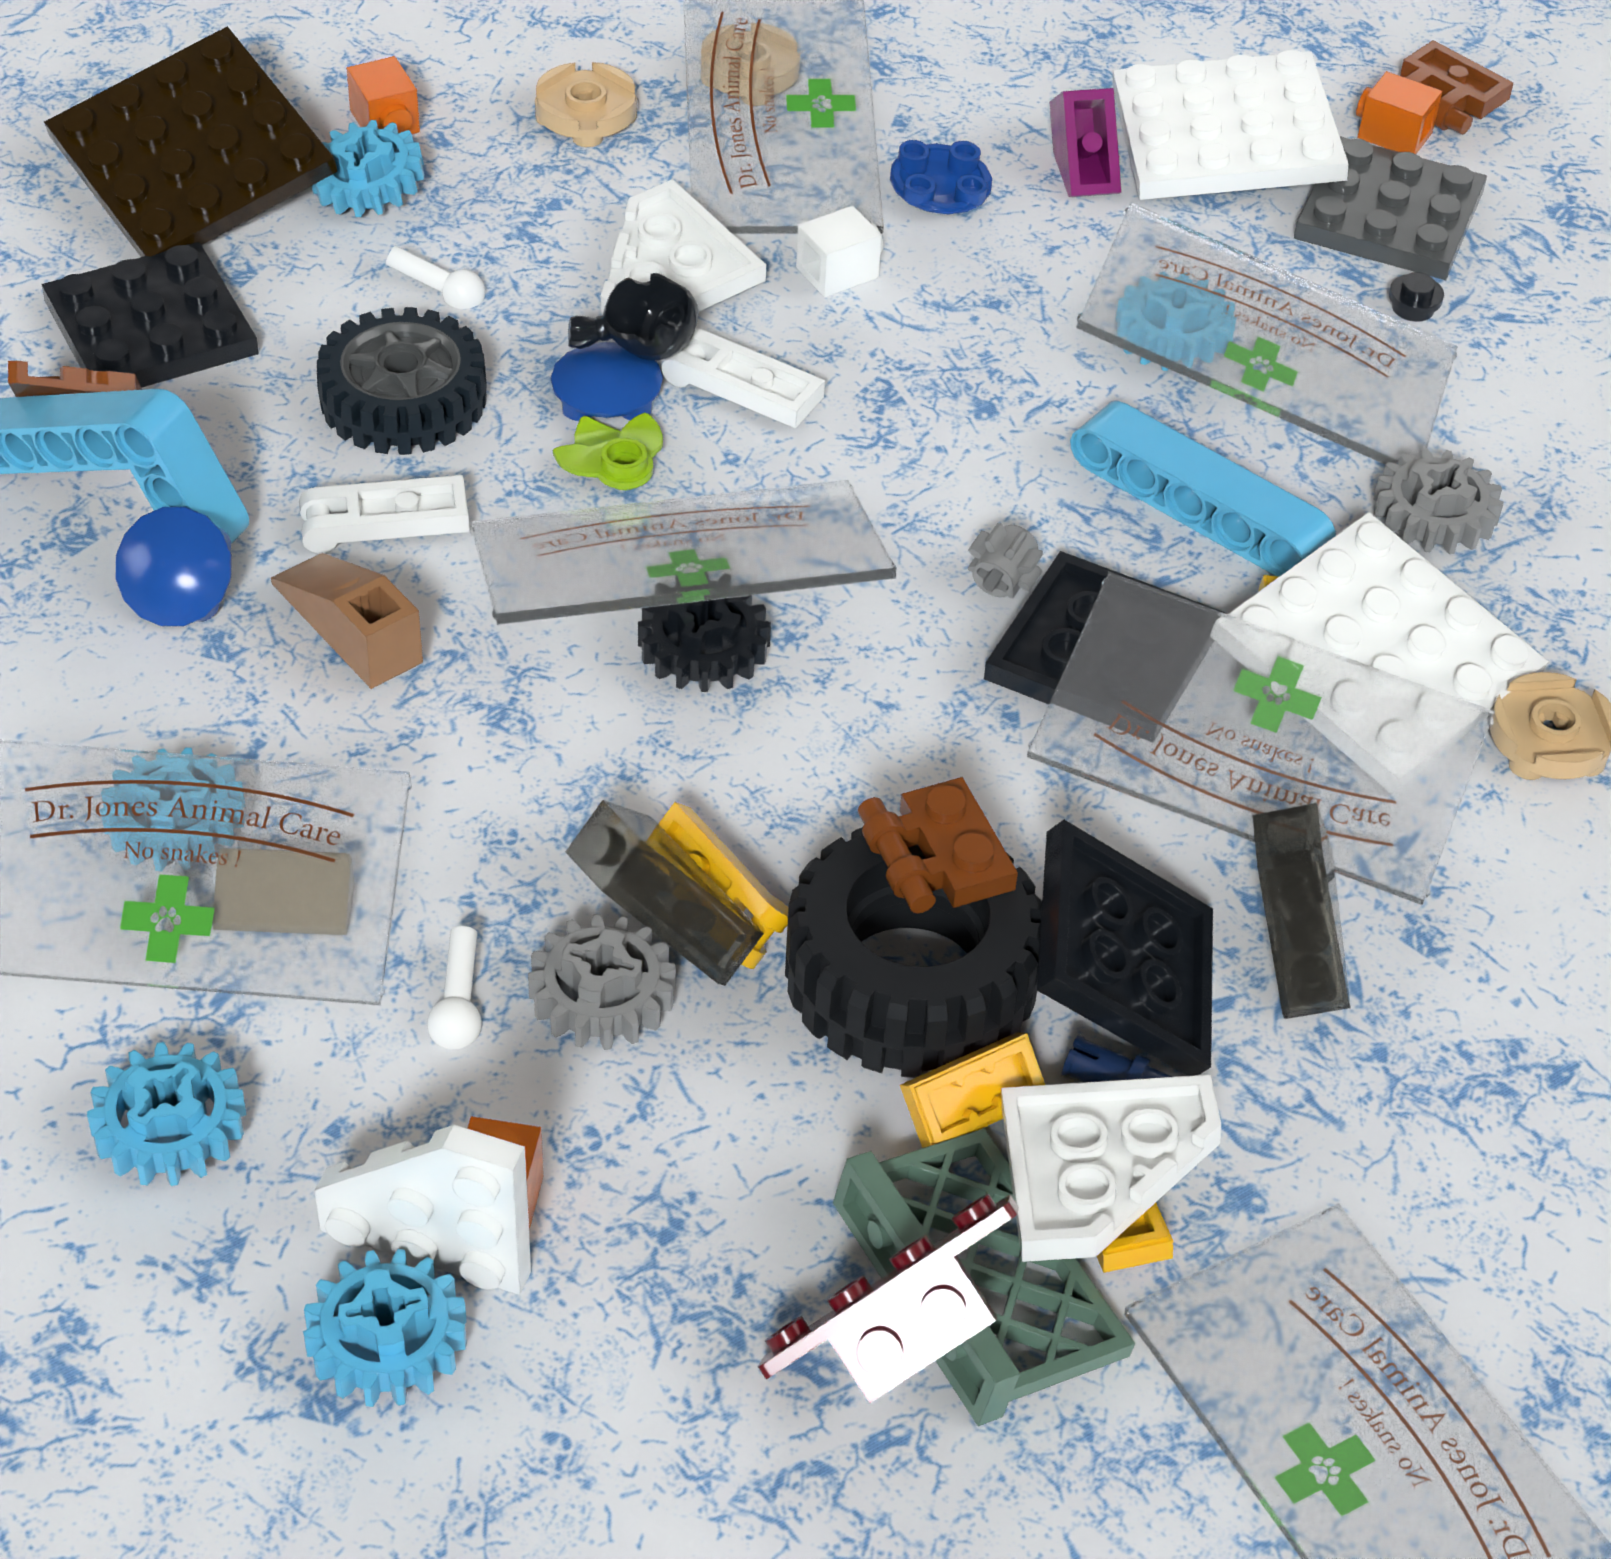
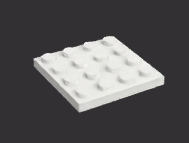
M1286 50L1275 55L1254 57L1235 55L1229 59L1211 61L1188 59L1178 64L1158 66L1136 64L1126 69L1113 70L1114 94L1139 200L1347 181L1348 160L1312 51Z
M1370 512L1216 622L1209 637L1211 641L1249 674L1267 681L1277 659L1302 667L1303 671L1295 691L1321 700L1312 723L1306 720L1303 721L1390 797L1491 717L1499 694L1502 699L1511 692L1507 691L1510 682L1526 674L1543 672L1549 663L1548 660ZM1276 684L1270 685L1271 693L1277 698L1283 696V703L1289 702L1290 697L1285 695L1287 693L1286 688H1280Z

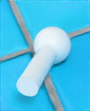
M396 245L391 249L387 257V266L442 292L444 301L454 308H472L479 305L485 298L484 283L479 275L473 271L460 269L450 273Z
M467 926L453 927L450 931L443 1000L434 1005L427 1019V1030L430 1038L437 1045L447 1049H460L472 1044L478 1038L482 1027L480 1013L470 1002L477 931Z

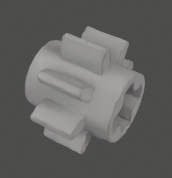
M997 523L990 534L981 530L968 549L971 555L975 557L968 566V570L972 572L975 583L984 592L995 597L1008 596L1009 598H1014L1020 587L1030 592L1043 572L1037 566L1043 551L1038 549L1037 541L1033 535L1017 525L1003 526L1001 523Z

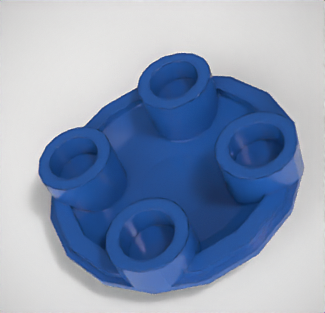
M907 140L899 146L898 157L891 165L890 181L895 192L908 204L927 212L947 215L968 212L982 205L991 194L992 176L987 166L980 161L981 150L977 145L969 141H957L952 145L938 143L925 144L918 140Z
M614 342L594 343L589 347L583 349L576 348L567 352L555 363L551 375L554 394L562 401L563 414L575 421H579L583 416L590 418L592 416L603 418L622 416L627 420H631L643 413L650 415L652 412V401L659 395L663 382L659 364L655 360L639 358Z
M162 507L141 516L126 531L116 553L115 579L123 600L140 618L159 626H186L196 621L204 622L211 619L217 613L219 603L223 600L231 580L232 554L230 552V537L222 528L217 527L208 516L187 507Z

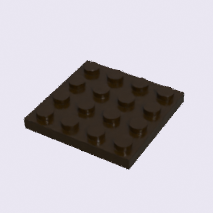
M228 26L44 121L50 138L140 257H151L178 245H188L195 242H200L203 245L338 172L333 155Z

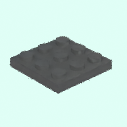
M1340 136L1348 160L1347 181L1315 184L1297 221L1294 239L1447 280L1483 194L1487 175L1473 172L1464 166H1450L1421 158L1411 152H1397L1371 145L1362 139H1348Z

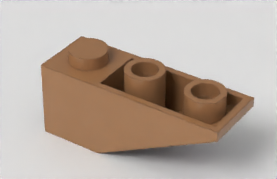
M321 553L271 577L272 585L370 689L423 663L419 610L385 575Z

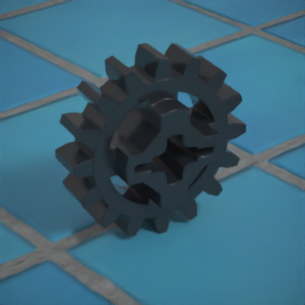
M704 579L709 591L686 594L681 593L676 582L675 594L671 595L659 589L655 592V605L644 604L642 606V621H638V646L642 647L643 664L655 663V677L658 679L665 678L671 674L676 675V688L683 689L689 681H697L701 692H708L712 681H719L726 689L733 688V676L736 674L748 680L754 677V664H765L767 647H770L771 622L766 621V607L764 604L752 605V592L749 590L740 592L737 595L732 594L730 581H724L717 589L710 588L708 579Z

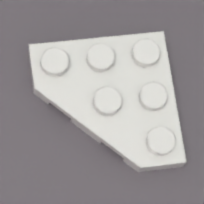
M672 179L629 198L625 210L624 226L622 232L618 234L611 258V270L608 281L604 282L601 292V313L604 312L607 299L616 284L628 277L643 283L650 281L652 273L666 276L688 289L697 302L698 310L701 311L765 282L766 264Z
M1211 1075L1001 1088L1002 1115L1013 1198L1019 1207L1016 1221L1022 1262L1096 1257L1219 1146L1221 1140V1120Z
M451 1125L435 1131L430 1142L421 1146L414 1147L407 1140L371 1152L364 1165L351 1168L347 1163L342 1162L327 1167L314 1190L320 1231L328 1233L333 1239L342 1244L353 1247L365 1245L393 1255L398 1249L405 1250L407 1264L413 1267L426 1257H429L434 1261V1268L462 1276L470 1284L485 1290L499 1288L520 1295L530 1276L531 1258L525 1146L461 1126Z

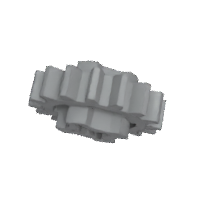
M1428 448L1421 450L1420 458L1415 459L1410 454L1404 452L1400 454L1398 464L1387 462L1383 475L1378 478L1373 499L1377 501L1374 513L1375 516L1386 517L1385 526L1391 531H1403L1402 540L1407 544L1414 540L1423 543L1425 552H1431L1435 544L1443 545L1449 554H1455L1457 543H1462L1465 547L1473 550L1476 549L1479 538L1489 540L1492 537L1494 526L1498 525L1504 502L1499 500L1502 487L1501 485L1489 484L1492 475L1490 470L1475 472L1472 469L1474 459L1470 457L1461 462L1453 459L1452 451L1446 450L1442 454V458L1433 457Z
M594 914L591 920V927L582 929L572 919L566 921V937L562 938L550 932L544 936L545 951H533L531 955L532 972L528 973L529 999H534V1011L537 1020L551 1019V1034L553 1036H561L570 1029L575 1032V1046L582 1048L588 1042L590 1036L600 1037L603 1049L608 1050L612 1048L613 1036L622 1034L631 1044L639 1042L638 1026L643 1025L656 1031L660 1027V1011L672 1010L673 989H675L676 984L675 963H669V946L666 942L652 945V929L646 926L632 933L628 931V917L621 916L616 921L614 927L604 925V920L600 914Z

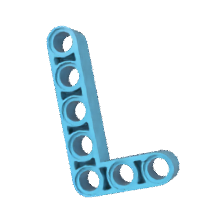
M144 389L0 398V474L130 469L154 511L162 507H187L208 516L217 527L222 528L229 535L231 544L249 526V515L191 410L176 394L164 389Z

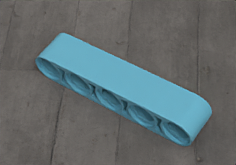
M1120 401L1110 402L1076 430L1070 439L1073 455L1085 469L1275 576L1280 577L1336 536L1333 523L1318 508L1126 403Z

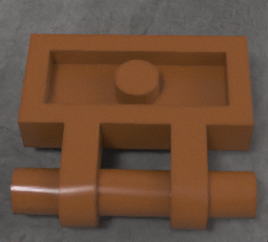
M1434 40L1403 60L1400 76L1441 90L1442 95L1434 126L1444 131L1450 128L1462 135L1472 125L1473 117L1470 115L1481 120L1510 99L1514 84L1512 81Z
M963 777L902 793L900 801V813L902 816L887 811L882 800L877 797L865 800L858 807V814L864 823L862 834L873 853L881 854L888 867L886 880L897 897L905 898L913 913H923L932 908L936 902L932 891L943 889L953 908L1016 889L1018 872ZM918 845L926 859L922 860L919 856L912 855L908 847Z

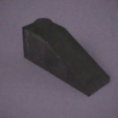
M602 800L565 851L603 893L643 925L650 927L653 933L717 984L726 986L764 934L649 815Z

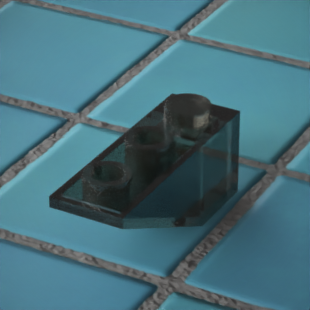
M1313 803L1252 815L1257 868L1284 1019L1351 1008L1333 851L1318 804Z

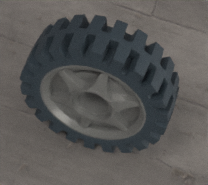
M394 307L381 309L382 318L376 319L371 311L359 315L360 325H357L352 320H348L341 324V333L332 331L326 337L327 345H321L317 360V388L321 411L325 415V421L331 429L336 427L339 437L346 441L353 436L354 446L365 450L371 442H374L375 452L388 454L391 446H398L399 455L411 454V445L419 444L424 453L435 450V440L437 439L444 446L455 442L456 432L464 436L472 430V422L478 423L480 420L482 408H485L487 381L484 353L479 339H474L473 332L467 326L459 328L458 320L448 316L440 322L439 312L429 309L423 317H419L417 308L405 307L403 315L397 316L395 315Z

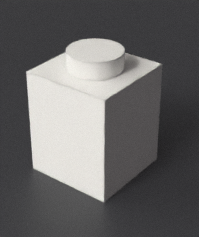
M854 206L798 225L796 268L823 297L879 278L880 253L883 251L882 234L877 226L870 223Z

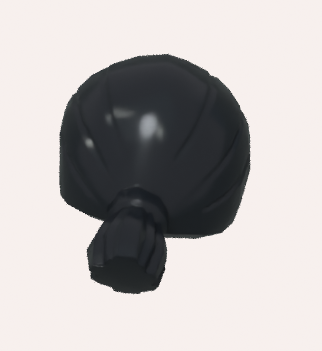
M652 273L650 281L643 283L628 277L616 284L610 293L603 316H597L596 318L574 316L570 318L568 324V346L583 349L599 340L608 341L613 339L619 346L639 358L656 361L670 358L679 353L691 340L697 326L698 305L688 289L659 273Z

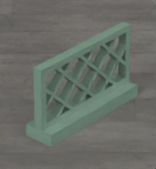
M985 1129L882 1162H878L872 1151L847 1158L833 1205L880 1277L883 1278L895 1270L889 1259L925 1234L928 1236L930 1227L948 1234L958 1229L951 1219L954 1214L937 1209L942 1191L973 1202L988 1193L995 1204L1008 1195H1011L1013 1198L1009 1163ZM976 1156L990 1177L988 1185L948 1172L951 1163ZM907 1178L933 1187L934 1191L929 1206L901 1196L893 1182ZM998 1229L968 1248L965 1260L959 1258L976 1285L1008 1296L1003 1314L995 1313L997 1319L994 1323L936 1360V1363L977 1426L1002 1418L1008 1403L1130 1357L1136 1343L1076 1258L1029 1261L1055 1270L1064 1283L1062 1293L1022 1280L1027 1262H1022L1019 1237ZM980 1244L1019 1258L1014 1276L973 1263L978 1245ZM1016 1299L1057 1313L1052 1332L1011 1319ZM1066 1316L1094 1326L1104 1341L1089 1346L1061 1336ZM1005 1338L1046 1352L1043 1364L1019 1372L1003 1348Z

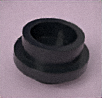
M1414 272L1402 275L1392 282L1389 298L1392 302L1393 311L1399 317L1408 321L1420 322L1430 319L1434 312L1441 307L1444 290L1429 275Z

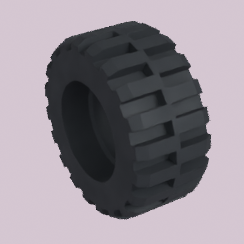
M863 827L851 833V840L847 842L842 837L835 840L821 850L820 859L816 857L806 865L799 875V885L792 890L788 906L785 977L788 979L787 992L792 1006L802 1013V1023L816 1038L821 1039L826 1035L828 1037L827 1048L846 1060L851 1055L862 1059L861 1066L865 1069L881 1074L884 1067L901 1070V1077L916 1078L922 1075L924 1070H934L1007 1036L1021 1032L1022 1022L1030 1018L1036 1002L1042 901L1035 894L1036 886L1021 867L1016 868L1018 875L1014 891L953 908L943 889L932 891L936 898L933 907L928 911L917 914L911 911L905 898L897 897L886 880L888 867L881 854H875L870 850L862 834ZM918 845L908 847L912 855L919 856L922 860L926 859ZM1007 853L1010 860L1014 864V859ZM916 928L947 937L958 944L967 954L955 961L942 965L927 967L908 966L880 957L869 950L862 941L886 930Z

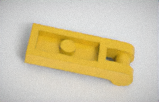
M674 802L637 853L734 960L749 969H754L767 953L764 945L774 932L782 933L787 927L788 907L767 891L691 807ZM747 908L754 916L742 929L736 921Z

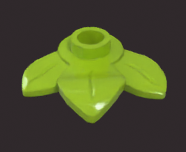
M648 413L634 417L621 431L590 417L583 416L576 427L574 434L575 444L554 448L553 456L558 465L571 474L598 478L605 485L618 490H631L644 485L652 477V458L663 447V434L656 420Z

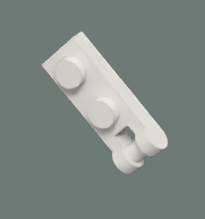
M702 329L695 330L691 340L683 350L673 357L667 358L661 367L665 379L676 387L682 388L688 384L694 385L793 428H797L824 398V379Z
M463 475L314 487L304 491L299 499L300 515L305 521L301 529L302 542L307 550L314 553L329 552L338 543L469 532V515Z

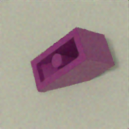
M1114 88L1061 92L1049 104L1053 154L1068 197L1122 193Z

